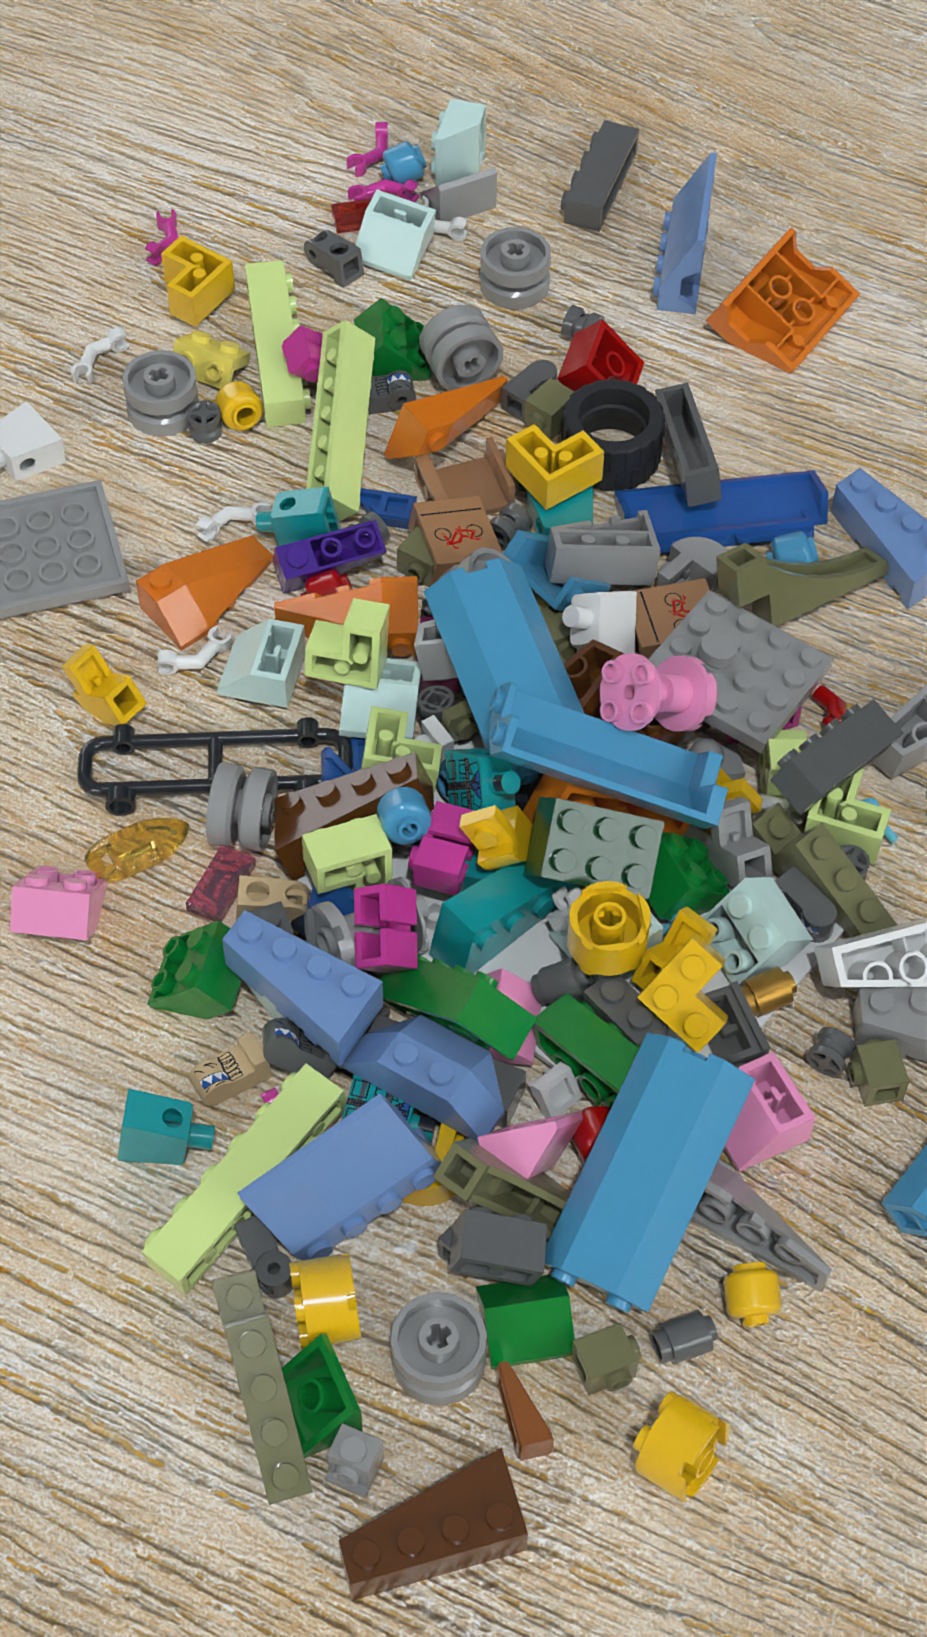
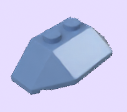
M423 1015L366 1033L343 1063L344 1069L470 1139L474 1138L478 1141L477 1137L492 1132L504 1115V1107L491 1052Z

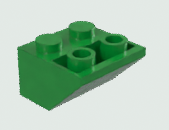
M382 298L354 319L355 326L375 337L372 377L387 375L397 370L408 372L413 381H426L431 377L430 365L419 348V337L424 328L423 324L415 322L405 315L400 308L392 306Z
M662 832L650 897L648 899L659 919L671 921L679 910L685 907H689L700 916L712 910L731 892L727 887L728 880L719 869L715 868L709 859L710 852L708 848L696 838L691 839L679 836L676 833Z
M218 920L170 938L163 949L164 957L159 972L152 980V992L147 1005L154 1009L203 1019H209L232 1011L242 979L225 963L222 939L231 928Z

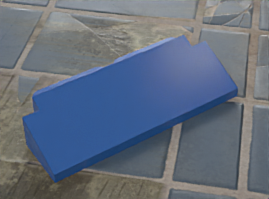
M815 470L720 480L722 500L691 507L687 505L680 484L614 491L616 510L621 520L635 518L637 511H648L661 550L660 554L670 553V547L674 542L688 537L708 538L727 547L744 543L772 542L775 537L796 531H803L807 537H814V525L828 524V490Z

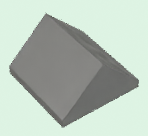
M494 167L420 192L421 199L422 196L428 198L429 208L436 210L435 219L441 221H451L455 217L466 218L496 208L497 196L496 169Z

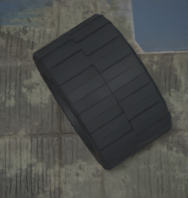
M617 379L594 381V383L586 384L580 387L579 390L574 391L570 395V399L566 401L562 415L561 442L584 430L604 451L602 481L594 484L593 487L604 491L632 489L649 480L650 476L655 474L658 469V464L661 461L665 427L664 408L657 400V397L641 385ZM601 429H618L628 432L635 437L625 441H606L596 438L589 433Z

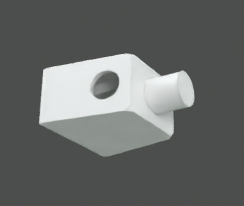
M28 402L21 404L0 420V468L3 467L14 480L25 479L66 462L62 438Z
M616 591L574 595L571 605L565 608L562 615L564 624L571 627L570 643L572 647L580 650L594 639L624 654L635 653L637 592Z

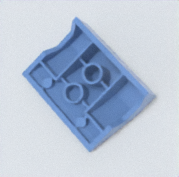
M710 153L674 197L672 211H665L663 230L668 231V233H662L660 252H664L665 255L658 254L656 274H661V277L654 278L652 296L658 297L657 310L696 314L717 153Z
M380 1093L237 1193L247 1207L292 1255L300 1260L329 1256L333 1251V1247L344 1239L353 1238L361 1234L367 1228V1223L380 1214H387L397 1209L402 1204V1199L413 1191L425 1189L436 1181L433 1176L442 1161L420 1127L413 1130L398 1108Z

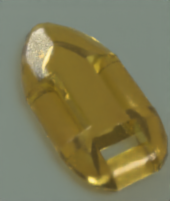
M170 817L141 820L95 842L86 852L84 862H86L90 871L96 872L97 879H103L106 882L127 879L164 862L176 852L189 832V824L181 819ZM106 854H108L113 862L108 866H105L101 859Z

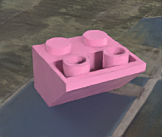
M52 866L35 867V870L29 872L12 886L10 932L79 940L89 939L96 932L108 878L96 877V872L89 870L73 871V874L58 873L59 869Z
M774 1051L738 1067L755 1079L724 1146L725 1152L738 1172L810 1140L816 1117Z

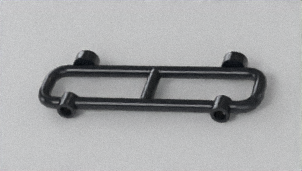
M311 717L298 720L297 729L135 734V729L131 725L118 724L113 728V735L95 737L86 742L80 749L77 778L78 784L84 792L92 796L106 797L105 808L110 814L126 816L135 811L136 796L210 793L214 774L218 765L223 762V746L297 743L303 748H313L318 743L329 742L337 746L338 756L351 770L353 768V750L351 741L347 736H340L337 729L319 728L318 721ZM208 747V778L97 782L92 778L93 757L100 751L113 750L117 754L127 755L132 753L134 749ZM321 774L277 776L278 791L294 790L295 792L322 782Z

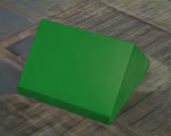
M551 1274L541 1276L531 1287L508 1282L476 1286L480 1314L487 1332L486 1346L491 1369H497L499 1363L508 1361L510 1366L571 1356L572 1342L575 1339L570 1296L565 1284L550 1277Z
M320 1334L282 1367L304 1458L330 1448L342 1423L363 1432L360 1407L328 1335Z

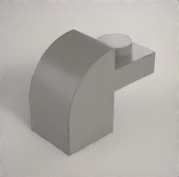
M688 537L678 540L670 547L669 561L665 562L658 570L656 576L658 579L657 586L705 578L710 591L717 593L719 591L716 556L729 550L718 542L704 537Z
M740 796L725 801L718 826L711 827L712 835L704 837L705 845L710 852L709 858L714 867L726 876L728 884L733 888L744 878H773L770 845L753 836L750 800Z

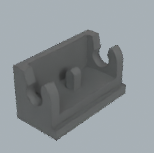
M738 981L705 993L711 1001L728 1015L726 1024L707 1043L713 1055L728 1061L738 1068L769 1054L770 1046Z

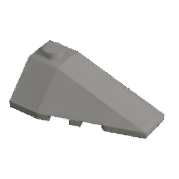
M718 1160L691 1221L812 1288L823 1292L831 1268L739 1174L732 1171L728 1164Z

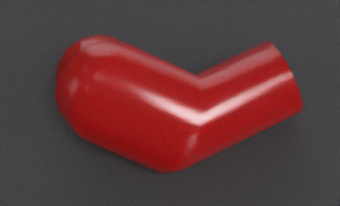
M824 684L820 685L814 691L812 699L829 712L822 719V724L827 726L835 718L842 722L840 717L848 710L846 703Z

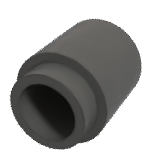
M572 957L540 968L538 973L531 978L533 993L542 1005L548 1003L551 1005L566 993L574 998L584 995V991L594 982V976L583 973Z
M698 1309L658 1324L657 1329L650 1331L652 1345L661 1364L671 1362L675 1365L711 1352L714 1349L713 1341L718 1340L717 1330L712 1318L709 1315L703 1316Z

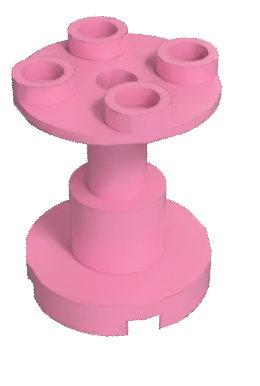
M635 653L623 654L615 660L607 661L602 667L600 714L606 722H612L617 728L625 731L640 730L649 724L654 717L668 730L694 731L702 726L698 724L704 720L705 716H711L715 709L717 701L716 680L712 673H707L705 667L701 665L705 663L697 657L672 656L655 668V665L643 655Z

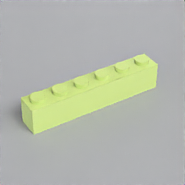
M283 260L245 264L266 427L306 423L305 409H311V398L309 389H303L302 385H308V382L304 378L289 373L286 364L287 358L284 357L281 347L283 341L299 327V319H292V315H297L295 295L289 296L288 294L293 293L292 274L285 273Z
M347 320L323 332L306 489L329 487L339 521L359 511L375 337Z
M306 1063L298 1073H291L283 1082L278 1096L271 1103H265L258 1110L251 1127L244 1134L239 1133L231 1141L227 1154L217 1165L213 1164L207 1168L196 1190L190 1196H184L179 1200L173 1209L172 1217L162 1228H156L148 1236L144 1249L141 1251L147 1265L179 1291L187 1295L237 1237L234 1224L255 1215L240 1199L237 1192L328 1130L345 1110L346 1098L344 1090Z

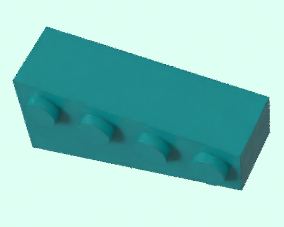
M526 861L502 867L442 903L429 955L433 959H438L452 968L455 965H459L474 974L557 908L552 899L554 892L562 886H565L568 892L574 887L581 889L582 886L524 874Z

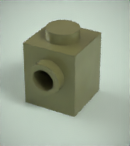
M550 377L525 400L524 424L529 427L535 424L549 439H552L562 429L564 405L574 391Z
M416 526L397 548L398 572L406 576H417V583L430 587L434 562L422 531Z
M871 1039L856 1046L853 1060L848 1063V1074L851 1084L853 1086L858 1085L864 1107L903 1101L910 1081L896 1039L887 1041Z
M621 1322L572 1342L571 1359L588 1396L607 1388L609 1391L620 1390L628 1386L633 1381L632 1378L636 1377L638 1360L642 1358L640 1348L632 1334L626 1335Z

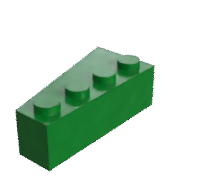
M417 954L418 969L382 974L379 980L382 981L383 1002L398 1013L410 1018L423 1015L450 1031L474 1041V1044L486 1050L492 1047L500 1055L512 1061L515 1059L537 1017L496 989L499 983L494 978L480 971H477L474 975L459 965H455L452 968L438 959H433L431 962Z
M566 993L536 1016L537 1019L532 1026L536 1046L555 1065L562 1062L570 1066L574 1077H579L580 1084L587 1093V1097L597 1106L604 1102L611 1109L641 1045H634L623 1036L615 1024L611 1022L606 1023L599 1018L589 1004L584 1001L579 1002Z

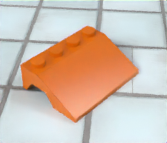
M791 227L705 321L729 344L791 374L860 293L835 268L814 266L797 249L796 231Z

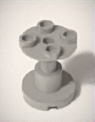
M397 877L387 882V884L410 888L403 877ZM417 895V925L410 927L411 932L417 933V953L428 950L430 946L424 918L429 916V908L425 898L422 895ZM329 901L311 906L312 908L308 909L304 916L307 942L356 967L355 932L380 935V929L355 925V912L343 916L339 909Z

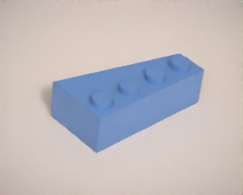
M857 469L836 484L831 513L854 542H859L863 548L868 547L888 562V574L884 575L883 580L890 589L895 588L901 595V603L908 610L927 596V519L863 469Z
M244 910L222 939L226 965L260 996H265L270 1000L287 1020L290 1018L304 1031V1036L314 1045L319 1044L330 1054V1059L341 1067L383 1007L382 981Z

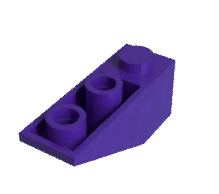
M372 520L275 547L272 562L284 594L305 588V582L309 577L331 569L337 570L341 574L382 556L387 551L377 522Z

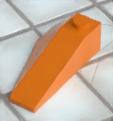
M505 376L403 403L384 452L385 457L392 459L420 456L445 448L498 405L502 396V387L507 384L508 379Z
M251 535L164 563L136 580L140 608L182 651L207 636L209 630L218 625L217 620L226 610L230 611L237 603L236 598L245 588L251 587L272 563L273 554Z
M417 576L379 577L370 579L369 586L351 589L349 585L338 587V593L321 596L317 593H311L274 602L275 620L304 625L306 638L310 637L316 620L344 625L353 598L390 604L387 648H392V656L416 655L414 644L418 628Z

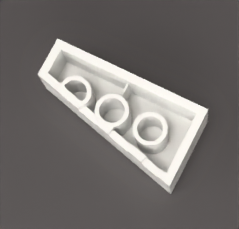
M927 917L814 947L823 986L927 987Z

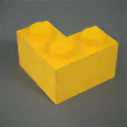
M182 235L161 253L165 283H167L170 314L196 327L235 290L232 260Z
M535 424L506 438V468L546 510L602 481L604 451L584 430L556 445Z
M695 932L644 987L637 998L699 1053L726 1024L728 1015L700 991L723 967L726 959Z

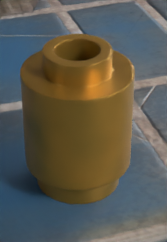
M778 966L743 980L740 986L756 1017H761L793 1003V994L797 992L796 983L790 972H783Z

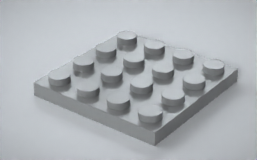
M101 480L0 501V619L130 591L128 576Z
M709 590L648 660L655 665V668L672 656H693L701 660L698 649L704 635L710 632H722L732 637L737 644V652L731 665L724 668H716L706 663L701 664L705 667L707 673L713 674L717 685L715 709L711 716H705L703 721L763 754L767 749L768 739H775L830 670L834 658Z

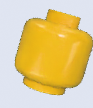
M242 381L230 382L218 391L215 403L220 408L221 419L230 429L246 431L260 421L263 415V404L258 394L248 383Z
M764 1262L743 1263L732 1266L733 1272L725 1276L723 1281L726 1308L729 1316L734 1319H743L744 1327L769 1325V1316L776 1315L782 1309L777 1273L774 1270L767 1269Z

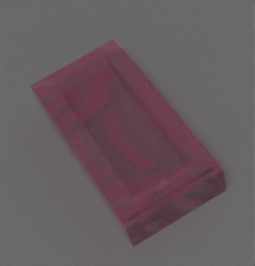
M220 846L186 902L187 911L212 921L219 920L222 922L237 898L239 875L250 876L256 866L255 858L229 847Z

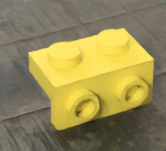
M192 331L188 335L175 339L173 352L186 357L195 368L197 381L219 389L232 382L234 371L249 365L251 354L240 349V345L235 342H219L211 339V335L203 331Z

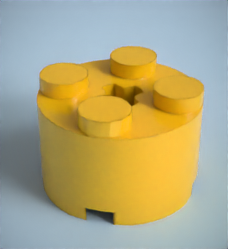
M614 881L591 884L581 891V895L570 906L567 946L572 958L585 974L620 975L637 969L642 963L647 950L651 913L645 898L639 893L636 895L627 890V885Z
M338 1254L289 1262L292 1287H301L294 1289L293 1296L301 1349H304L320 1334H327L332 1345L362 1339L350 1255Z
M670 1391L660 1404L659 1416L653 1426L645 1425L634 1441L633 1448L639 1452L634 1468L638 1474L680 1501L686 1502V1494L693 1498L704 1486L719 1461V1458L714 1456L716 1445L719 1442L726 1446L730 1434V1424L686 1396Z

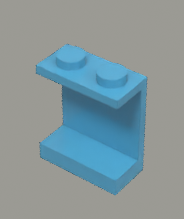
M518 530L502 553L511 562L522 566L530 587L555 610L564 611L567 606L571 605L574 595L608 592L611 588L607 582L571 576L565 585L550 583L544 563L549 535Z

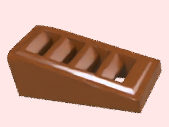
M500 1362L499 1366H497L496 1382L517 1459L523 1461L552 1453L554 1438L509 1362Z

